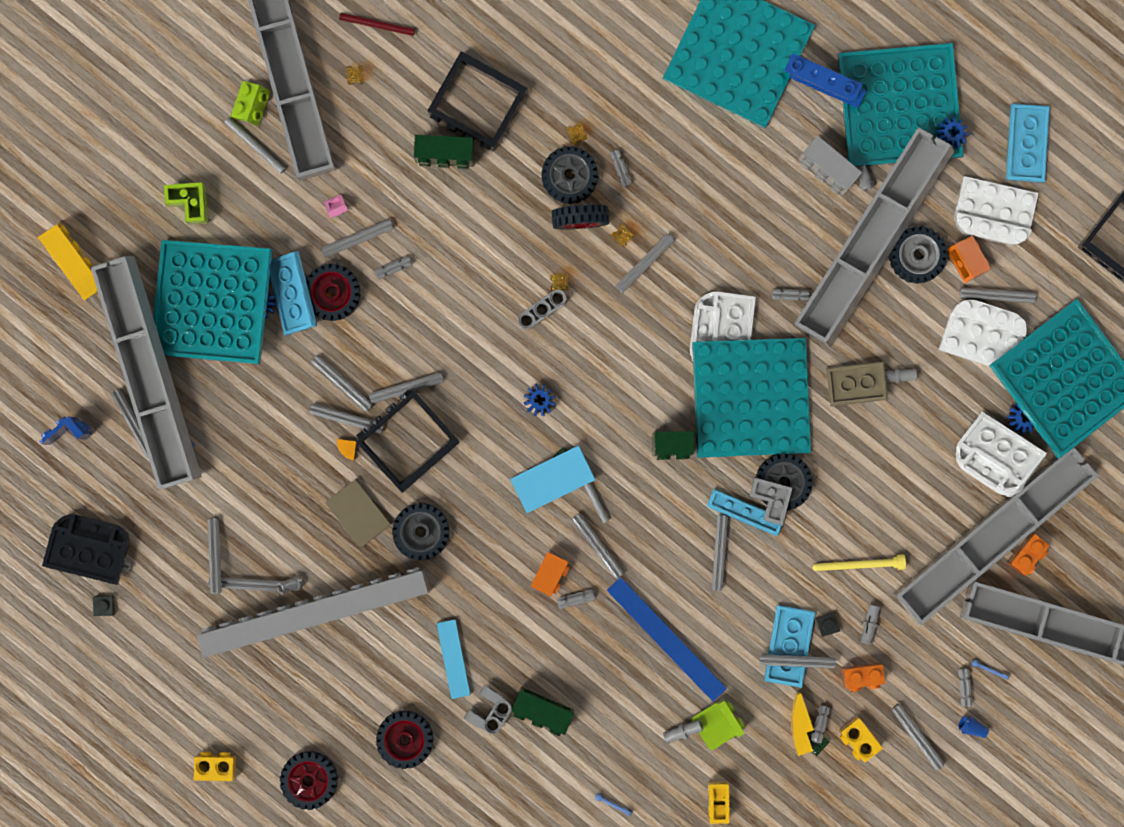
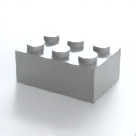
M819 136L813 140L799 158L800 164L806 170L811 169L815 172V177L823 183L824 181L830 185L829 188L837 195L839 193L843 195L862 174L859 169Z

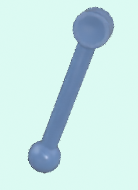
M973 660L971 663L973 667L978 666L1004 679H1009V676L980 664L978 660Z
M599 793L595 795L597 801H603L631 816L632 812L603 798Z

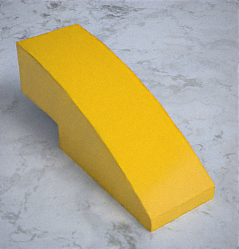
M796 692L792 705L791 731L796 754L800 756L813 751L807 732L814 729L802 694Z

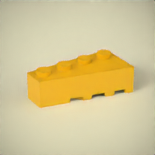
M58 222L42 233L38 239L85 301L98 292L91 271L93 264L87 256L84 257L81 247L75 240L73 241L68 229L61 222Z

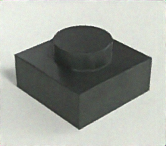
M114 596L93 597V616L114 615Z
M835 613L816 618L821 637L840 632Z

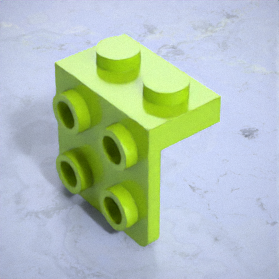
M723 698L691 719L692 722L700 719L704 730L699 732L709 750L716 749L735 736L739 738L745 734L742 730L745 726L741 719H735L732 714L735 711L729 701L725 702Z

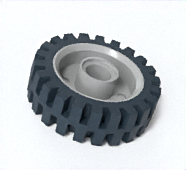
M914 226L903 232L889 254L890 266L893 268L894 273L906 282L913 284L925 283L937 277L944 269L947 262V247L944 245L943 238L941 239L940 235L935 233L933 229H928L924 226ZM915 250H919L922 253L921 260H917L914 257Z

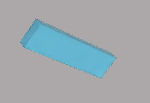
M713 489L706 506L775 536H778L782 525L764 521L765 510L716 489Z
M456 619L437 623V629L451 699L470 696Z

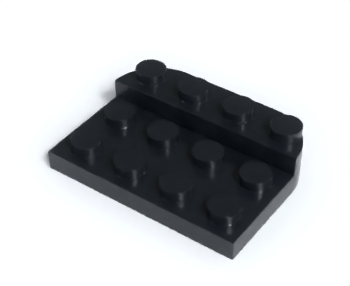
M75 514L65 515L55 522L52 527L42 567L118 585L127 550L130 548L129 533L116 524Z

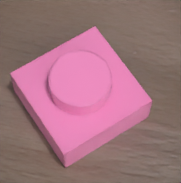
M342 195L324 202L330 218L348 211Z

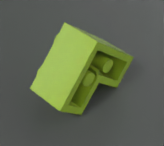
M204 183L164 185L165 205L168 207L184 206L185 222L189 225L208 224L207 194Z

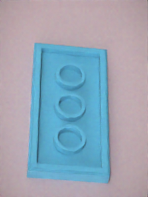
M1010 105L1006 165L1007 181L1045 182L1050 106Z
M299 251L272 259L270 280L284 336L317 326Z
M578 445L510 480L526 513H529L596 479Z
M777 605L768 655L808 656L815 612ZM766 665L764 681L802 688L806 667Z

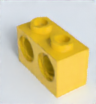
M857 716L839 729V732L842 734L839 736L846 746L850 744L853 748L851 753L857 761L861 759L866 763L883 749ZM857 728V736L850 738L849 730ZM868 743L870 746L869 751L862 753L860 750L861 746Z
M205 751L200 752V755L194 757L195 781H233L235 779L236 756L231 755V752H219V755H211L212 752ZM202 761L209 763V770L206 771L201 768ZM222 761L229 764L228 771H223L220 768Z
M708 781V820L710 824L730 823L729 784L727 781Z

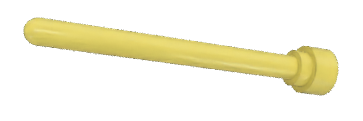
M899 554L893 557V559L816 563L813 565V570L826 571L892 566L897 568V570H906L905 554Z

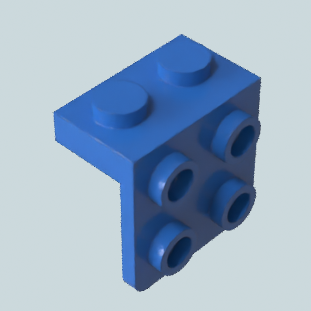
M64 416L57 421L56 424L58 426L42 434V439L39 442L42 445H51L68 430L77 439L87 440L92 435L89 431L91 428L85 421L81 422L78 417L68 416L66 418Z

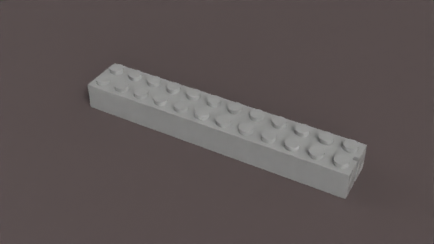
M248 0L297 179L301 181L336 171L290 0Z
M919 127L917 128L794 323L799 329L829 347L833 345L953 155L954 150L950 144L937 137L934 138L932 134Z
M124 256L91 267L158 490L202 477L135 256Z
M1075 448L1059 459L1055 457L1029 479L1019 493L1004 500L893 594L894 597L917 624L923 625L1088 486L1098 475L1088 463L1078 464V462H1083L1085 459Z
M419 567L406 571V575L401 576L399 572L389 575L388 580L385 581L382 578L371 580L368 586H364L361 583L350 587L351 590L347 592L344 588L332 592V596L329 597L326 594L316 596L312 602H308V599L298 601L291 608L289 604L275 608L276 612L271 613V610L258 613L256 618H253L252 615L238 619L239 623H234V620L220 624L218 629L215 626L204 628L201 630V634L196 635L202 658L427 594L430 592L424 569L419 570Z
M972 582L968 586L966 597L969 600L968 602L964 601L960 618L1124 665V625L978 582Z

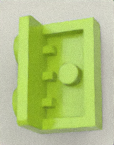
M242 81L230 117L259 126L269 99L270 90L259 84Z

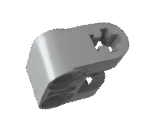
M484 685L480 694L495 704L485 719L469 709L464 718L485 732L495 734L498 733L510 715L512 705L500 693ZM505 703L509 709L507 712L501 713L498 710V705ZM494 719L498 722V727L490 729L487 722Z

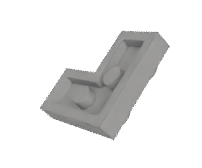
M754 478L750 497L768 501L763 520L783 525L792 488Z

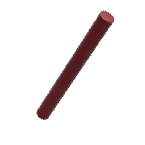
M340 13L339 20L410 36L415 34V29L346 13Z

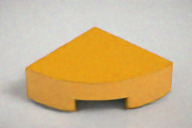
M337 439V446L341 454L350 460H355L356 441Z

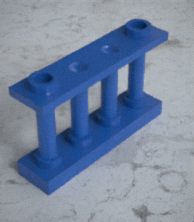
M793 53L784 70L790 74V79L859 109L867 92L862 89L863 84Z

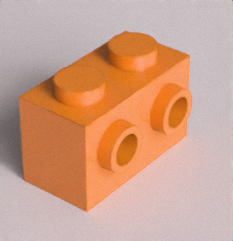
M973 236L954 244L946 250L964 284L991 270L988 260L984 257L978 242L975 241Z
M1031 533L1006 563L1020 575H1030L1037 566L1035 564L1037 561L1044 559L1049 551L1047 549L1050 545L1036 534Z
M548 551L530 586L550 597L553 593L557 594L561 586L558 582L561 576H566L570 568L567 566L568 561Z
M881 663L841 668L844 687L850 689V692L861 691V687L869 686V689L881 688V684H885L883 664Z

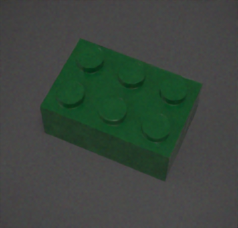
M415 134L414 160L416 163H419L420 167H430L431 164H436L439 168H450V165L457 166L458 169H469V166L473 167V138Z
M694 431L652 433V456H657V460H669L670 456H676V460L690 459V456L694 455Z
M523 687L520 688L511 710L515 718L522 721L525 718L531 720L532 725L541 729L545 726L549 728L550 733L557 736L566 734L574 715V709Z

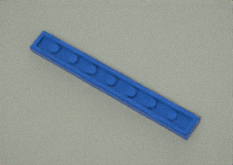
M621 577L607 589V592L712 702L727 689Z

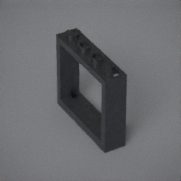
M460 51L427 112L430 115L429 118L435 122L440 123L442 121L447 124L446 128L455 133L458 130L463 133V137L473 138V140L480 143L479 146L483 149L495 151L524 100L528 88ZM461 64L518 94L492 140L437 110L440 101Z
M1122 191L1112 201L1077 248L1124 283V268L1090 242L1120 202L1124 204V191Z
M414 389L411 392L409 390L405 391L400 396L402 400L397 404L393 402L385 409L387 412L382 417L378 415L371 421L372 426L368 430L364 428L356 435L358 437L356 443L401 493L407 490L460 443ZM414 398L447 435L449 440L406 478L400 481L367 445L365 440Z

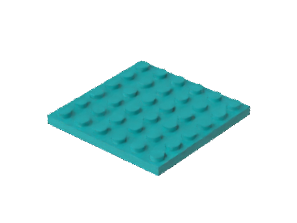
M700 0L662 79L765 129L790 78V74L784 71L792 53L801 56L815 25L764 0Z
M953 43L838 54L839 73L863 84L862 89L867 91L859 109L842 102L847 158L855 167L895 164L918 127L932 134L934 138H938L941 135L936 134V130L940 129L938 126L940 122L944 123L945 118L951 121L953 116L956 117V122L960 120ZM952 129L948 132L951 134V137L956 135V132ZM960 143L961 147L958 149L955 146L953 147L954 153L950 159L964 157L962 143Z
M162 240L153 318L165 356L261 364L273 249Z
M1078 299L1072 301L989 365L1058 459L1124 409V361Z
M806 338L692 342L697 458L811 453Z

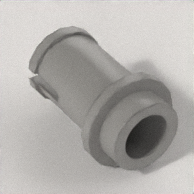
M867 166L858 167L857 169L862 172L858 177L861 184L859 187L863 191L874 188V181L871 180Z
M292 576L289 580L277 583V590L280 594L293 590L299 591L303 587L302 579Z

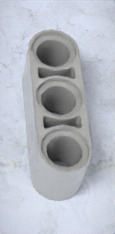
M554 290L519 315V326L523 330H530L562 308L566 303L565 293L562 290ZM555 294L563 296V301L560 304L553 302L552 298ZM545 305L548 309L547 313L544 315L538 314V306ZM529 316L532 319L531 325L524 326L521 323L522 318Z

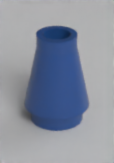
M963 716L958 725V729L967 735L986 738L989 732L988 727H985L971 716Z

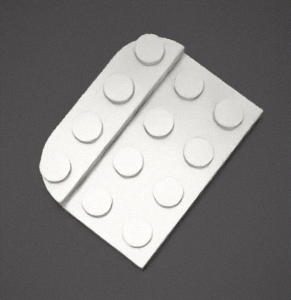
M964 176L954 213V222L962 234L967 237L973 236L1003 243L1006 246L1017 245L1025 241L1032 231L1031 225L1038 193Z
M711 292L701 296L694 308L690 342L692 361V342L751 340L756 297L724 292Z
M965 300L958 303L951 310L938 350L989 367L992 362L1026 337V322L1014 312L977 300Z
M981 412L963 435L956 448V462L963 471L995 492L1008 497L1014 496L1024 488L1025 483L1047 456L1046 452L984 412Z

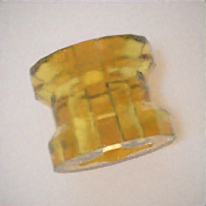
M358 65L357 67L347 66L348 85L353 83L364 84L363 65Z
M581 122L576 123L573 127H566L573 145L577 144L579 140H587Z
M623 224L619 226L616 232L611 234L612 238L623 248L627 246L629 240L635 237Z
M569 274L550 275V280L552 281L551 291L569 290V285L567 284Z

